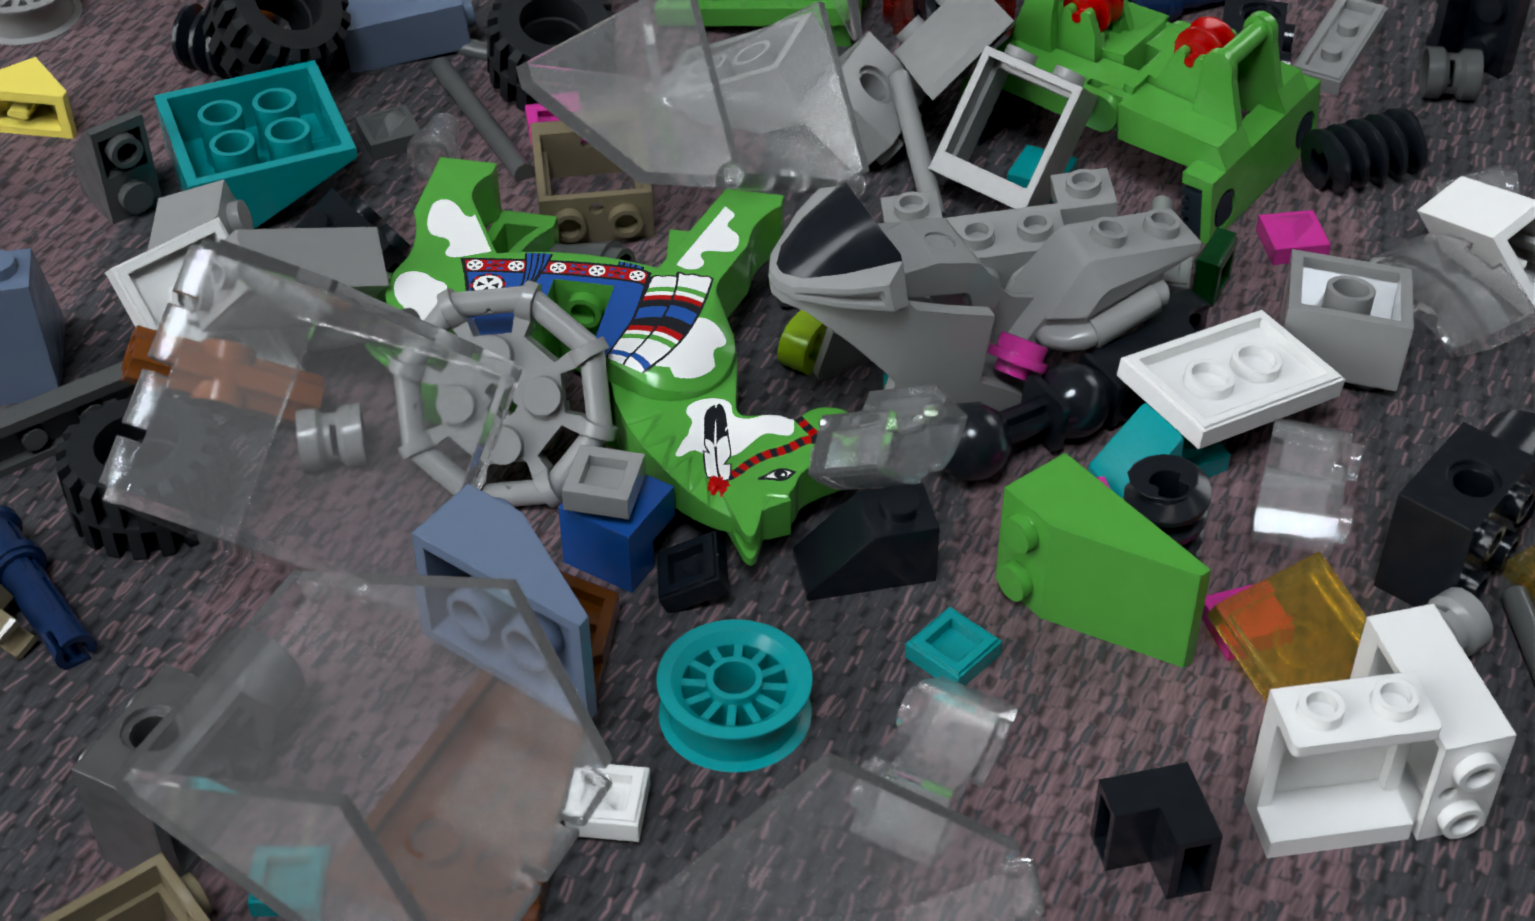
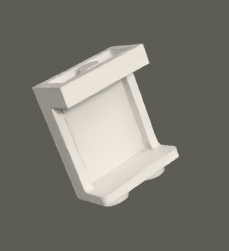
M1417 671L1270 689L1244 797L1266 858L1409 839L1413 821L1399 793L1398 786L1412 743L1436 740L1442 728V723Z

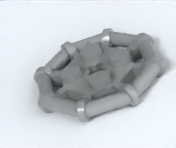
M527 280L524 286L455 292L453 289L448 288L437 294L438 303L396 356H389L385 370L390 372L392 376L400 446L396 447L395 450L401 460L408 458L452 496L458 493L464 486L470 484L495 498L500 497L507 500L514 507L547 504L553 509L563 502L562 488L579 445L603 448L607 441H615L618 427L613 425L605 357V350L610 347L604 336L597 338L542 292V285ZM514 313L512 332L480 335L473 318L475 316ZM536 321L572 351L567 352L558 359L530 335ZM452 328L462 341V344L442 369L430 363H424ZM580 366L586 413L571 411L570 401L566 400V371ZM418 382L435 385L436 388L433 406L435 413L439 417L440 424L425 430ZM509 382L516 389L511 399L517 405L514 413L505 409L496 413L490 406L492 398L488 394V390L491 385L499 388ZM566 427L580 434L556 465L553 466L543 452L562 428ZM448 437L475 459L476 462L470 476L434 448L433 445L440 443ZM526 461L533 479L490 483L493 477L494 464L507 465L513 462Z

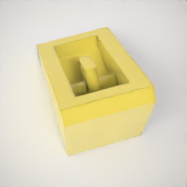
M36 57L0 69V132L74 139L77 129L67 91Z

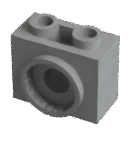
M870 31L835 61L819 84L809 93L807 100L797 112L857 174L874 160L880 165L885 164L904 143L900 139L903 135L888 76L896 70L907 69ZM910 74L919 107L927 94Z

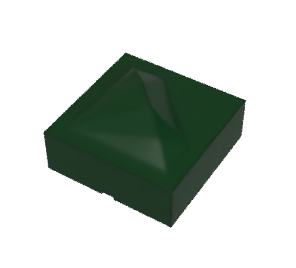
M1217 227L1209 242L1191 261L1195 269L1192 290L1209 303L1211 307H1214L1230 280L1238 241L1237 233Z

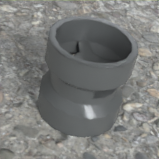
M1426 46L1419 70L1418 85L1421 99L1437 100L1442 95H1454L1458 101L1475 102L1479 96L1483 79L1484 56L1482 50L1464 48L1459 53H1450L1444 47Z

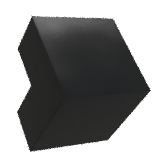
M1188 762L1099 779L1090 835L1105 871L1150 862L1166 900L1211 891L1223 835Z

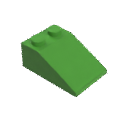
M1066 453L1004 487L995 579L1009 599L1015 602L1021 601L1039 618L1184 668L1193 662L1211 569Z

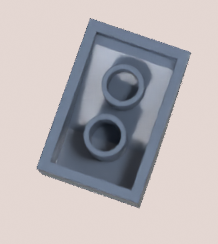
M467 484L411 532L427 629L589 722L597 714L590 626L587 613L524 514L507 500L500 497L495 498Z

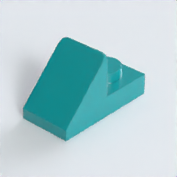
M1146 402L1138 408L1090 462L1088 471L1095 477L1105 476L1110 489L1123 499L1125 486L1130 482L1127 472L1135 462L1147 456L1161 454L1181 456L1195 463L1209 478L1228 470L1231 454L1219 442L1197 449Z

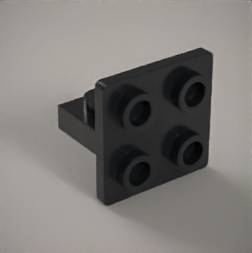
M1436 0L1438 8L1433 28L1426 39V46L1444 47L1450 53H1459L1464 48L1481 49L1484 56V72L1497 79H1501L1512 72L1531 0Z

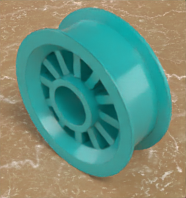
M730 619L710 622L683 634L670 645L661 658L656 679L657 692L660 698L658 715L660 727L670 746L688 761L698 766L721 772L753 771L768 767L784 759L805 738L812 717V707L809 698L812 690V669L804 650L793 638L781 630L751 620Z

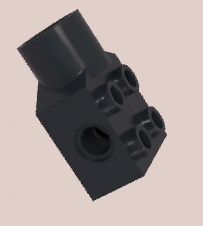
M1509 410L1493 417L1482 431L1465 422L1457 428L1398 494L1374 586L1413 607L1427 605L1431 598L1451 587L1463 588L1472 593L1477 599L1481 598L1490 580L1491 573L1489 571L1493 566L1503 571L1509 565L1522 538L1521 535L1516 533L1518 527L1527 523L1535 514L1534 413L1523 410Z

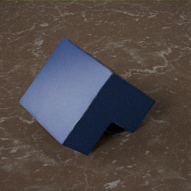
M645 474L629 520L563 510L562 502L558 510L563 562L633 593L654 568L653 540L675 516L674 486Z

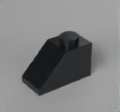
M923 482L858 491L793 547L794 560L807 601L936 581L940 527Z

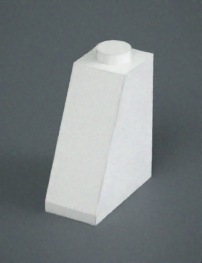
M1460 176L1419 208L1417 212L1440 252L1535 325V199Z

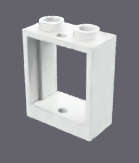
M1434 604L1368 616L1350 679L1417 671L1442 723L1439 737L1436 740L1412 743L1398 786L1399 793L1413 821L1411 831L1416 840L1444 835L1449 839L1466 837L1485 825L1517 734Z

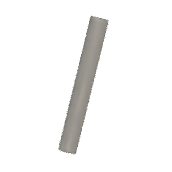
M904 69L896 70L889 74L888 80L917 192L937 190L942 218H945L946 212L935 171L928 169L932 159L909 71Z

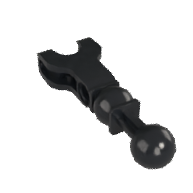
M1190 289L1171 293L1168 303L1162 306L1161 312L1144 321V327L1114 339L1101 348H1096L1091 354L1081 355L1079 362L1057 364L1041 375V377L1036 373L1026 376L1020 404L998 411L979 401L957 403L940 415L931 434L933 455L939 466L945 473L964 482L986 480L1004 467L1012 450V444L1035 435L1051 451L1055 452L1063 448L1064 440L1086 439L1102 428L1104 424L1111 428L1118 425L1119 421L1127 422L1138 408L1146 402L1117 376L1121 358L1204 330L1211 305Z

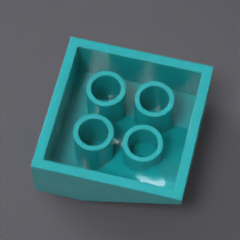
M315 60L154 95L166 150L181 191L224 179L235 199H241L247 205L252 217L253 229L263 224L358 157L356 146Z

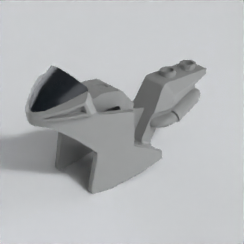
M844 180L838 186L819 188L796 212L770 254L768 278L771 293L781 302L806 311L827 326L813 367L814 374L818 380L837 376L869 362H874L889 375L861 440L862 447L867 455L881 456L932 447L931 434L940 415L957 403L979 401L998 411L1021 403L1025 380L994 369L998 357L987 353L990 343L997 344L1001 331L1022 337L1046 348L1064 352L1085 350L1093 346L1101 348L1161 312L1162 306L1166 305L1170 298L1169 287L1163 279L1164 273L1200 251L1202 242L1171 208L1152 209L1143 213L1117 217H1100L1092 221L1066 224L1053 232L1028 263L1010 276L1006 288L1003 289L947 219L941 217L912 219L897 223H877L854 193L849 183Z

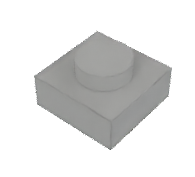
M580 444L562 488L563 510L629 520L646 474L645 454Z

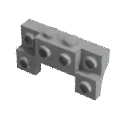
M1107 168L1093 170L1078 169L1070 173L1050 175L1051 195L1054 204L944 219L949 221L1001 288L1005 289L1010 276L1027 264L1059 227L1066 224L1092 221L1100 217L1118 216V202ZM937 190L905 192L897 196L880 198L883 223L942 217Z

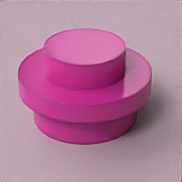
M1001 331L997 344H989L987 353L998 357L994 369L1026 381V376L1032 374L1033 371L1045 374L1048 365L1043 363L1048 348L1005 331Z

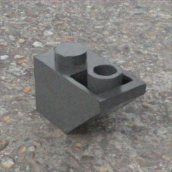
M136 109L85 130L71 151L84 196L113 225L157 206L158 198L162 196L142 114Z

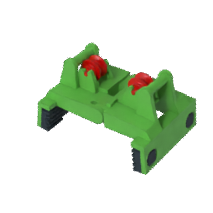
M1024 0L1010 37L995 49L1004 53L1007 45L1012 44L1037 56L1038 60L1035 67L1052 74L1057 64L1086 77L1083 88L1099 97L1088 119L1087 127L1099 132L1115 130L1118 132L1117 139L1187 166L1182 172V183L1186 184L1182 189V195H1185L1181 200V205L1185 206L1181 210V216H1184L1182 221L1205 245L1209 242L1217 227L1226 230L1300 157L1301 143L1304 135L1310 130L1317 128L1321 80L1305 75L1301 69L1280 61L1278 23L1266 11L1253 12L1244 21L1243 30L1237 34L1236 30L1231 29L1228 24L1216 17L1203 16L1192 23L1186 21L1170 23L1168 22L1169 15L1129 2L1128 0ZM974 71L962 79L958 104ZM1009 74L976 146L983 144L1008 123L1009 119L1007 117L1010 115V112L1024 100H1028L1061 115L1068 99ZM1241 109L1250 112L1243 119Z

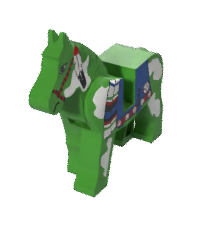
M440 157L414 210L416 237L409 256L394 273L386 271L389 286L353 314L355 319L412 308L418 312L422 323L438 303L437 294L448 288L453 289L455 292L524 286L527 280L541 284L542 292L597 338L604 336L610 347L605 350L612 422L613 425L618 427L615 441H607L605 445L617 450L645 454L646 475L674 486L675 508L704 525L727 532L742 560L750 566L754 565L757 561L764 539L769 540L790 535L791 524L803 506L821 497L846 489L855 481L857 475L859 426L848 412L831 407L816 408L794 420L779 415L745 416L738 412L737 351L734 335L727 318L747 295L754 274L770 259L771 252L784 233V195L725 189L690 231L670 229L666 260L660 267L656 268L609 257L549 252L551 247L556 243H560L557 216L502 210L497 163ZM493 223L487 232L485 227ZM514 313L473 317L480 335L512 332ZM536 321L530 334L534 339L558 359L567 352L572 351ZM452 328L424 363H430L441 369L462 344V341ZM414 333L361 343V345L377 363L386 368L389 356H396ZM581 366L572 369L571 371L581 372ZM418 382L422 418L426 422L439 425V417L435 413L433 406L436 395L435 385ZM507 382L499 388L493 385L490 386L488 394L492 398L490 406L496 413L503 409L511 413L515 412L517 405L511 397L516 389L512 384Z

